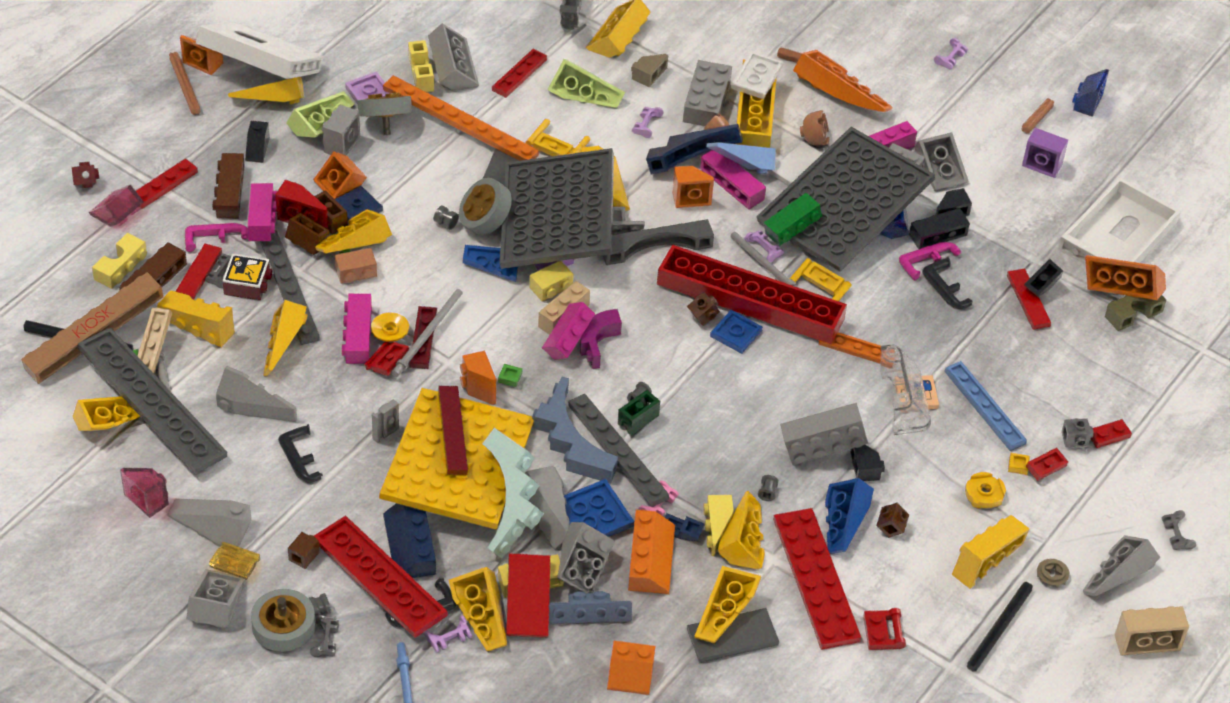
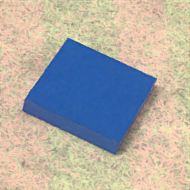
M730 310L710 332V337L742 354L762 332L763 326Z

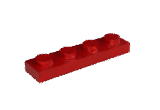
M185 158L131 193L130 200L143 209L198 173V167Z

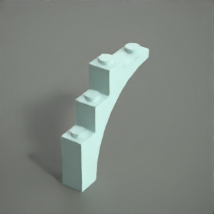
M494 428L482 444L493 453L500 464L505 479L506 503L497 533L487 548L500 558H503L509 552L516 539L521 536L525 527L527 526L532 530L539 523L544 513L529 502V499L540 486L525 474V471L531 466L535 457Z

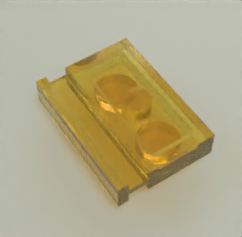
M222 542V546L217 549L209 561V567L247 580L256 567V563L260 561V554Z

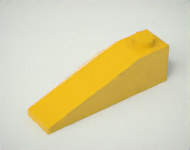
M722 566L695 633V638L715 643L755 596L761 576Z

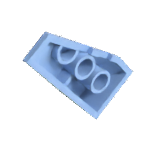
M718 142L707 143V147L750 170H757L758 174H767L768 171L775 170V148Z

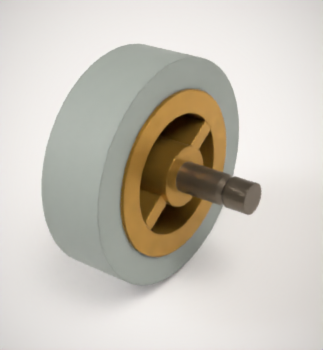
M400 92L385 94L386 97H382V94L368 95V98L357 100L360 116L382 117L384 135H391L389 117L412 113L411 96H400Z
M484 178L477 181L468 189L460 203L459 219L461 223L479 235L489 234L496 230L504 222L511 208L512 197L509 189L493 178Z
M277 589L264 594L255 602L251 611L253 635L262 646L273 651L285 652L303 646L310 640L315 630V613L311 601L304 594L292 589Z

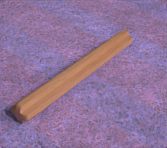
M177 52L170 53L169 59L191 114H199L201 112L200 106L180 56Z

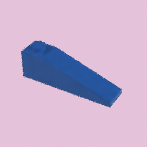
M859 478L832 483L828 486L825 507L828 509V516H826V522L829 524L827 546L830 554L846 552L870 508L874 488Z

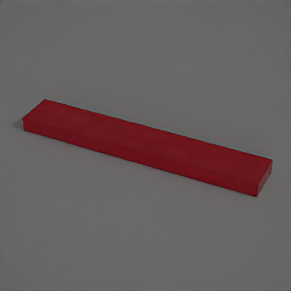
M439 385L438 396L447 475H467L468 466L458 386Z

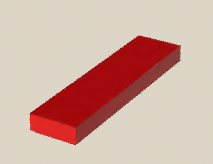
M533 48L492 86V91L507 98L547 61V55Z
M205 243L175 292L189 295L194 300L204 284L205 278L221 256L222 248Z
M1026 269L1008 271L1007 277L1032 329L1050 327L1051 320L1040 298L1024 286L1030 279Z

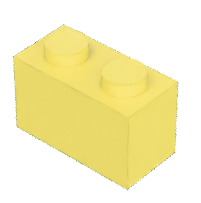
M558 261L531 274L529 288L543 302L553 298L572 285L574 274L562 261Z

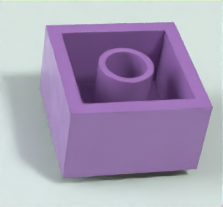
M1035 128L1027 141L1022 166L1056 178L1063 165L1068 139Z

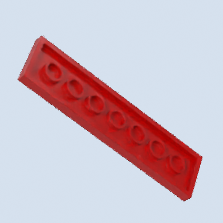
M808 508L775 514L773 520L820 649L861 642L860 632L813 509Z
M346 515L314 535L319 540V547L414 638L448 616L447 610Z

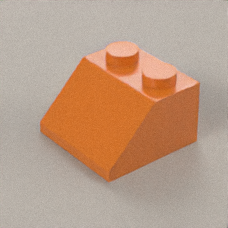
M181 35L180 44L182 62L184 64L213 75L224 63L222 53L196 44L197 39Z
M333 151L313 180L323 191L326 190L334 199H337L361 186L367 176L348 156Z
M694 166L674 167L672 193L675 207L712 205L714 178Z
M485 350L462 355V364H460L462 374L460 383L462 388H465L467 394L491 405L496 404V377Z
M614 640L607 690L649 695L656 646Z

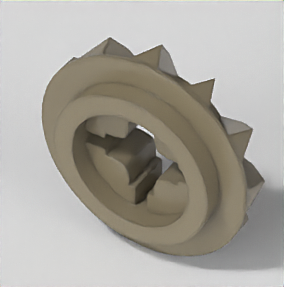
M1045 559L1037 567V577L1041 579V583L1045 582L1049 587L1051 585L1056 587L1061 584L1065 585L1069 579V569L1060 560ZM1053 569H1055V575L1054 577H1051L1050 573L1051 571H1053Z

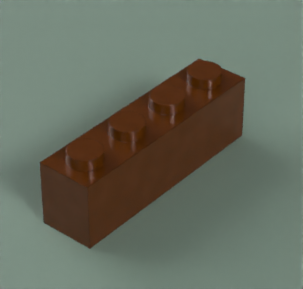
M222 153L221 160H218L217 169L220 172L216 173V184L218 186L214 187V197H216V200H213V211H216L217 218L239 219L245 170L244 153Z
M167 242L158 249L157 253L147 259L145 264L138 270H135L132 276L122 282L119 291L147 272L162 288L187 265L186 251Z

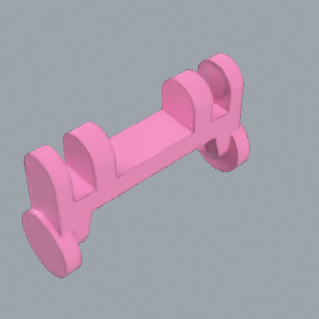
M660 480L659 483L669 493V500L667 501L673 503L679 493L669 487L665 481ZM663 503L654 507L644 505L639 507V510L656 511L662 516L665 514V510L661 508Z

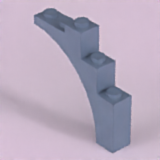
M562 376L559 383H555L553 396L548 398L547 404L541 402L539 408L534 410L532 419L535 421L534 429L549 433L550 450L565 454L566 471L600 481L606 479L611 484L617 471L618 457L604 452L589 443L573 426L565 405L569 391V378Z

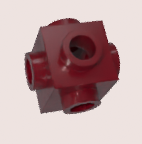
M90 161L80 162L79 166L71 167L74 185H82V188L93 187V183H96V179H99V170L94 165H90ZM87 171L89 173V177L84 178L83 172Z

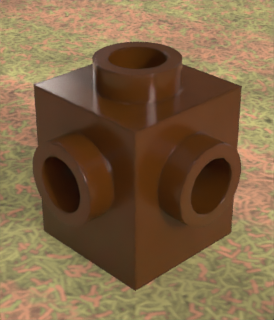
M705 292L696 296L687 305V308L702 326L713 320L720 313L717 308L719 303L712 295L708 297Z
M898 503L886 505L881 508L876 526L888 538L905 532L909 514Z

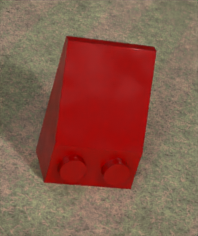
M284 180L275 194L277 220L289 223L290 218L301 213L329 230L327 207L303 185Z

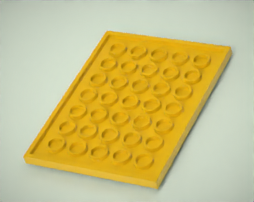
M421 388L379 493V499L497 530L506 503L505 479L499 462L493 453L482 443L491 431L496 428L525 449L534 424L532 416L460 398L468 473L467 475H447L438 392Z

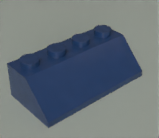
M397 503L383 513L391 558L412 578L436 575V558L426 511Z

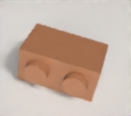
M371 248L335 255V268L341 284L377 277V263Z

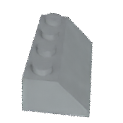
M440 24L428 35L439 83L451 90L478 87L479 83L467 39L445 24Z

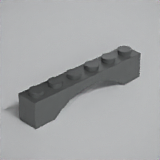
M708 219L616 234L612 235V254L603 255L607 266L624 263L635 253L653 246L673 244L693 250L712 248L714 233Z

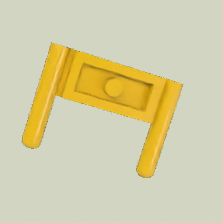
M544 119L526 140V144L548 155L558 156L580 153L581 148L586 147L591 139L589 136H585L573 148V145L543 133L550 124L549 119Z
M806 258L789 278V280L792 279L796 283L803 276L807 281L833 295L832 299L840 301L852 286L849 281H844L842 277L818 263L812 262L809 258Z

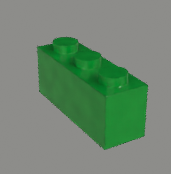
M807 193L803 194L764 222L765 234L778 246H781L822 217L820 204Z

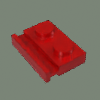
M385 341L364 364L366 370L372 369L373 372L389 376L396 367L397 361L402 359L409 351V346Z

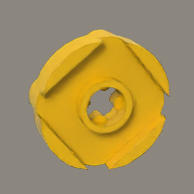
M979 472L971 476L970 480L966 483L965 495L974 508H993L1002 504L1006 487L999 477L996 479L992 477L993 474L988 472ZM982 488H985L989 492H983Z

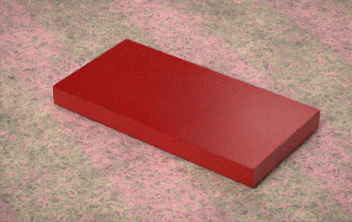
M509 553L506 636L548 638L550 555Z

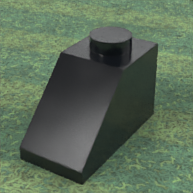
M250 121L245 161L264 162L270 139L269 122Z
M965 189L947 191L937 207L936 215L960 208L965 216H970L972 202Z
M1049 258L1024 286L1039 297L1060 280L1063 270Z
M867 445L851 448L850 454L856 478L862 481L880 480L881 473L885 470L884 461L880 460L879 452Z

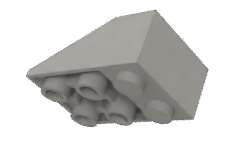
M571 522L563 540L558 578L581 592L593 593L615 541L584 522Z

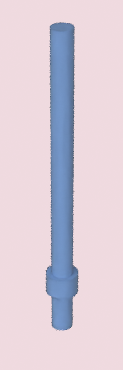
M400 642L397 644L398 657L396 661L397 668L400 669L404 703H412L408 672L410 666L409 657L406 656L405 643Z

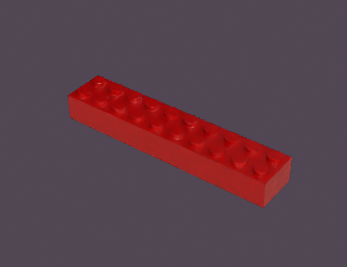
M673 244L658 268L657 285L692 297L705 292L708 297L712 295L719 303L718 306L819 341L827 342L831 345L845 320L847 308L845 303Z

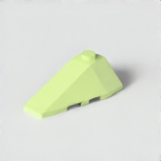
M563 59L547 89L564 99L618 108L626 93L567 59Z
M343 91L294 109L286 124L296 136L317 137L323 135L322 126L324 122L329 120L332 112L340 104L352 108L355 103Z

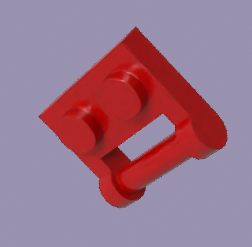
M899 608L864 611L863 617L868 650L902 649L906 647V640L902 634L901 610ZM886 620H892L895 639H889Z

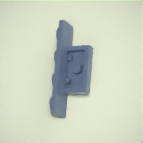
M596 591L594 593L574 592L573 594H568V602L549 603L550 624L632 621V602L611 601L610 593L604 591Z

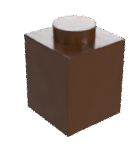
M301 532L288 547V560L306 569L320 553L319 540L313 535Z

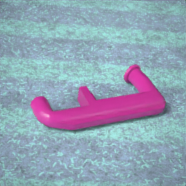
M238 223L191 225L185 228V249L187 252L194 251L196 244L193 243V237L218 235L221 243H225V233L241 232V238L246 240L248 239V228Z
M940 242L901 255L899 263L913 280H917L921 272L917 271L911 264L929 258L936 262L942 258L939 253L950 250L954 256H959L961 250L954 243Z

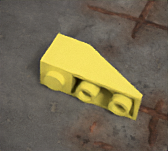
M708 495L707 503L703 504V513L708 518L705 519V531L709 532L707 548H711V556H715L720 539L733 516L732 495Z

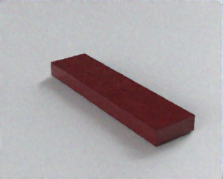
M418 306L412 345L437 315V307ZM434 331L410 360L409 368L429 369Z

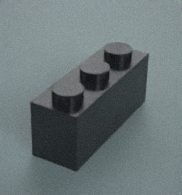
M960 208L911 222L909 236L917 248L922 249L940 242H948L967 236L970 222Z

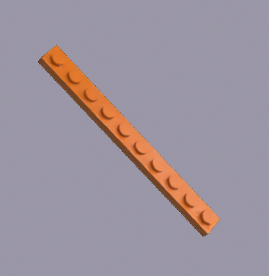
M394 75L383 84L384 91L388 93L400 92V96H411V103L416 108L519 161L536 159L539 156L538 149Z

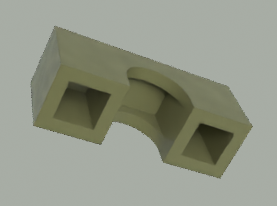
M1126 295L1108 304L1105 318L1117 331L1133 325L1136 311L1143 313L1147 318L1162 313L1166 299L1163 295L1158 300Z

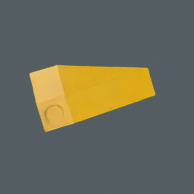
M302 77L286 79L228 93V97L278 102L289 101L290 104L299 103L301 98H304Z
M367 209L352 217L348 221V226H341L337 229L338 233L336 235L328 236L315 248L317 251L330 253L383 243L392 235L385 215Z
M284 300L274 312L270 328V335L272 336L267 347L271 351L266 356L263 376L267 377L271 373L300 327L305 325L308 316L305 313L306 306Z
M122 396L78 400L72 417L79 431L110 429L141 416Z
M749 491L744 493L720 539L718 551L721 557L725 558L732 565L761 569L765 556L764 549L761 548L760 543L763 540V534L759 529V524L762 523L761 504Z
M484 567L449 579L453 600L463 612L464 617L474 629L475 634L486 651L489 652L507 646L501 599L495 572L488 567Z

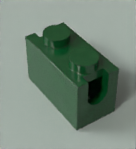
M648 390L644 391L618 409V425L620 427L624 425L628 434L633 435L659 416L660 400Z

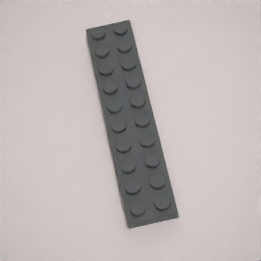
M111 328L78 343L80 352L194 475L227 457L228 452Z

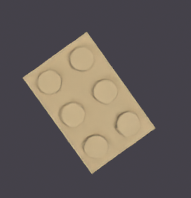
M1183 606L1122 611L1115 632L1120 655L1181 651L1189 629Z

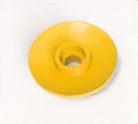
M383 313L373 319L371 331L379 340L394 342L407 335L409 322L398 313Z

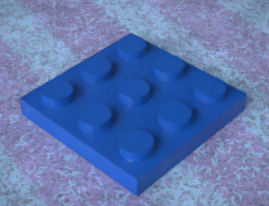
M606 479L564 495L567 503L565 505L566 515L569 517L570 524L571 522H584L608 537L634 527L635 521Z

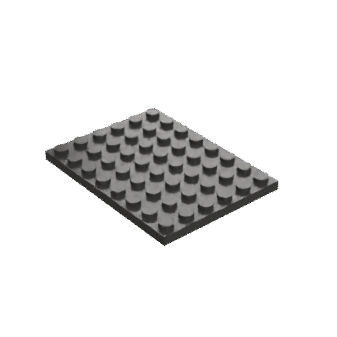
M851 126L756 216L757 221L764 225L766 220L807 193L820 204L822 217L810 224L802 232L796 234L789 241L841 272L935 180V174Z
M613 148L506 163L504 186L509 189L512 202L510 211L502 223L501 269L612 254Z

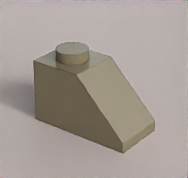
M659 54L641 57L631 67L632 80L650 87L668 68V55Z

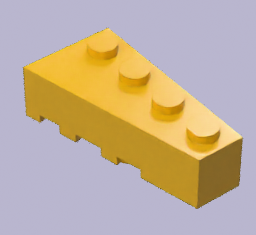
M171 290L157 304V308L171 310V324L192 333L196 337L207 340L210 344H215L222 348L235 333L232 307L226 306L221 308L218 303L207 304L204 302V299L197 298L193 300L189 295Z

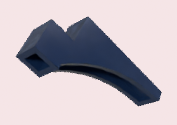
M739 124L670 136L667 146L649 149L646 161L650 174L668 172L672 167L688 159L712 151L707 147V143H742L743 138Z

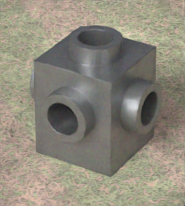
M1088 418L1064 420L1061 433L1065 447L1089 445L1090 438L1093 437V427L1089 425Z

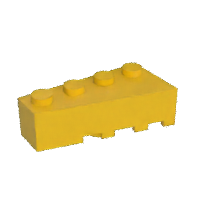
M1013 515L1000 519L993 527L989 526L984 533L977 534L973 540L965 542L960 547L959 551L961 553L951 575L971 589L978 577L980 579L984 578L991 566L994 568L998 566L1004 556L1008 557L1024 543L1030 528Z

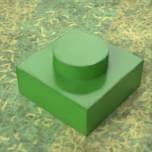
M504 364L498 376V383L517 387L523 373V368Z

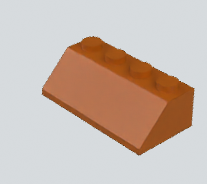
M1085 256L1088 290L1158 300L1166 290L1165 273L1157 265Z
M636 509L628 591L669 594L675 524L656 511Z

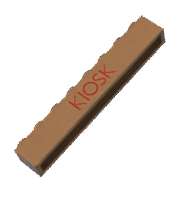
M148 272L137 277L134 282L120 289L118 293L107 298L96 308L91 309L82 318L75 320L69 327L59 331L53 338L43 342L34 351L27 353L21 359L24 369L40 384L82 354L78 349V343L109 328L116 331L162 299L164 295L161 286Z

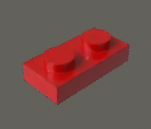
M1120 419L1094 427L1093 437L1090 439L1095 447L1099 448L1129 439L1132 432L1124 420Z
M1056 447L1029 461L1026 464V468L1039 481L1066 467L1069 462Z

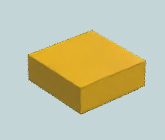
M1010 453L1008 472L1027 475L1028 469L1026 464L1030 461V456Z

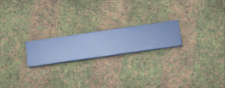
M962 361L945 367V373L1009 451L1026 444L1027 439Z

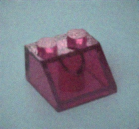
M130 184L113 191L94 207L89 214L110 227L117 224L121 226L128 220V215H133L140 210L139 206L144 201Z
M122 468L120 470L124 495L149 518L169 505V494L166 488L167 480L163 474H158L153 468Z

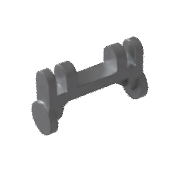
M223 254L222 259L218 261L219 269L216 272L211 271L209 276L205 278L207 283L223 288L222 276L227 270L231 259L230 255Z
M1183 510L1162 516L1164 527L1173 528L1175 536L1169 539L1170 543L1173 544V550L1193 549L1196 546L1195 540L1184 538L1179 530L1178 523L1185 517Z
M316 615L315 623L322 626L325 631V637L322 644L310 649V654L315 657L322 655L335 656L336 643L328 641L329 633L338 632L339 620L326 618L324 615Z

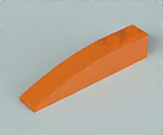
M817 49L802 53L793 69L799 78L809 81L812 87L821 89L850 104L880 112H887L893 108L877 94L872 95L869 87L858 84L859 79L855 76L847 75L848 70Z

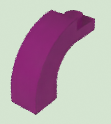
M618 309L606 310L594 315L580 338L581 356L586 355L587 362H591L592 369L600 368L601 354L597 345L598 342L607 337L621 335L622 321Z

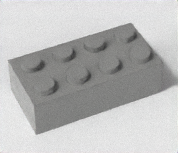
M698 60L684 105L683 122L706 126L715 115L722 113L731 82L732 66Z
M857 402L780 424L792 465L868 444Z

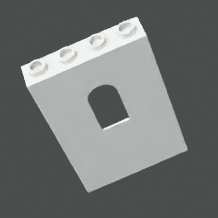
M236 22L200 26L196 33V44L286 79L319 73L324 57Z
M1118 178L1061 236L1058 249L1085 265L1086 255L1141 263L1177 225L1181 211L1127 181ZM1123 218H1135L1138 220L1139 226L1125 241L1110 234Z

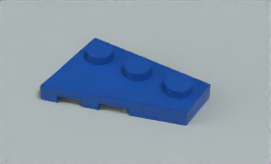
M465 245L463 264L516 282L519 267L501 269V248Z

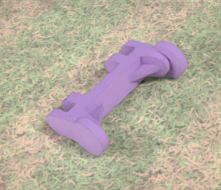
M956 38L950 40L953 51L948 57L940 55L934 57V62L937 65L952 69L957 63L954 59L956 54L962 57L968 51V48Z
M644 107L640 114L644 119L642 123H635L632 132L643 135L645 138H650L652 131L647 128L649 121L652 117H661L664 111L659 107Z
M762 230L754 233L749 232L744 240L759 243L768 252L769 255L766 259L770 263L775 258L783 255L784 251L778 245L772 246L767 241L768 236L763 234Z
M463 615L459 617V625L456 630L441 636L434 635L428 630L424 632L427 641L432 645L435 652H439L438 645H440L442 650L446 649L447 645L445 642L455 637H458L461 642L466 640L464 634L468 638H472L471 631Z

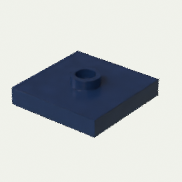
M362 186L335 199L347 211L348 221L367 209L376 213L383 211V206Z

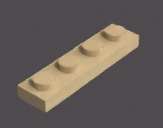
M152 307L138 357L155 373L172 312L168 309Z

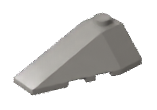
M229 366L225 367L216 392L217 407L221 410L233 414L291 422L297 420L296 406L277 394L271 395L264 389V385L259 383L257 386L248 380L250 376Z
M554 466L529 470L525 474L540 485L536 493L529 499V502L544 513L538 525L553 548L558 550L563 545L564 537L570 526L569 517L566 515V498L563 496V481Z
M175 498L168 512V517L186 528L194 529L201 537L209 538L216 546L238 551L252 520L250 505L231 500Z
M1124 535L1111 548L1109 559L1101 563V571L1092 576L1083 592L1087 595L1098 596L1152 569L1161 557L1148 539Z

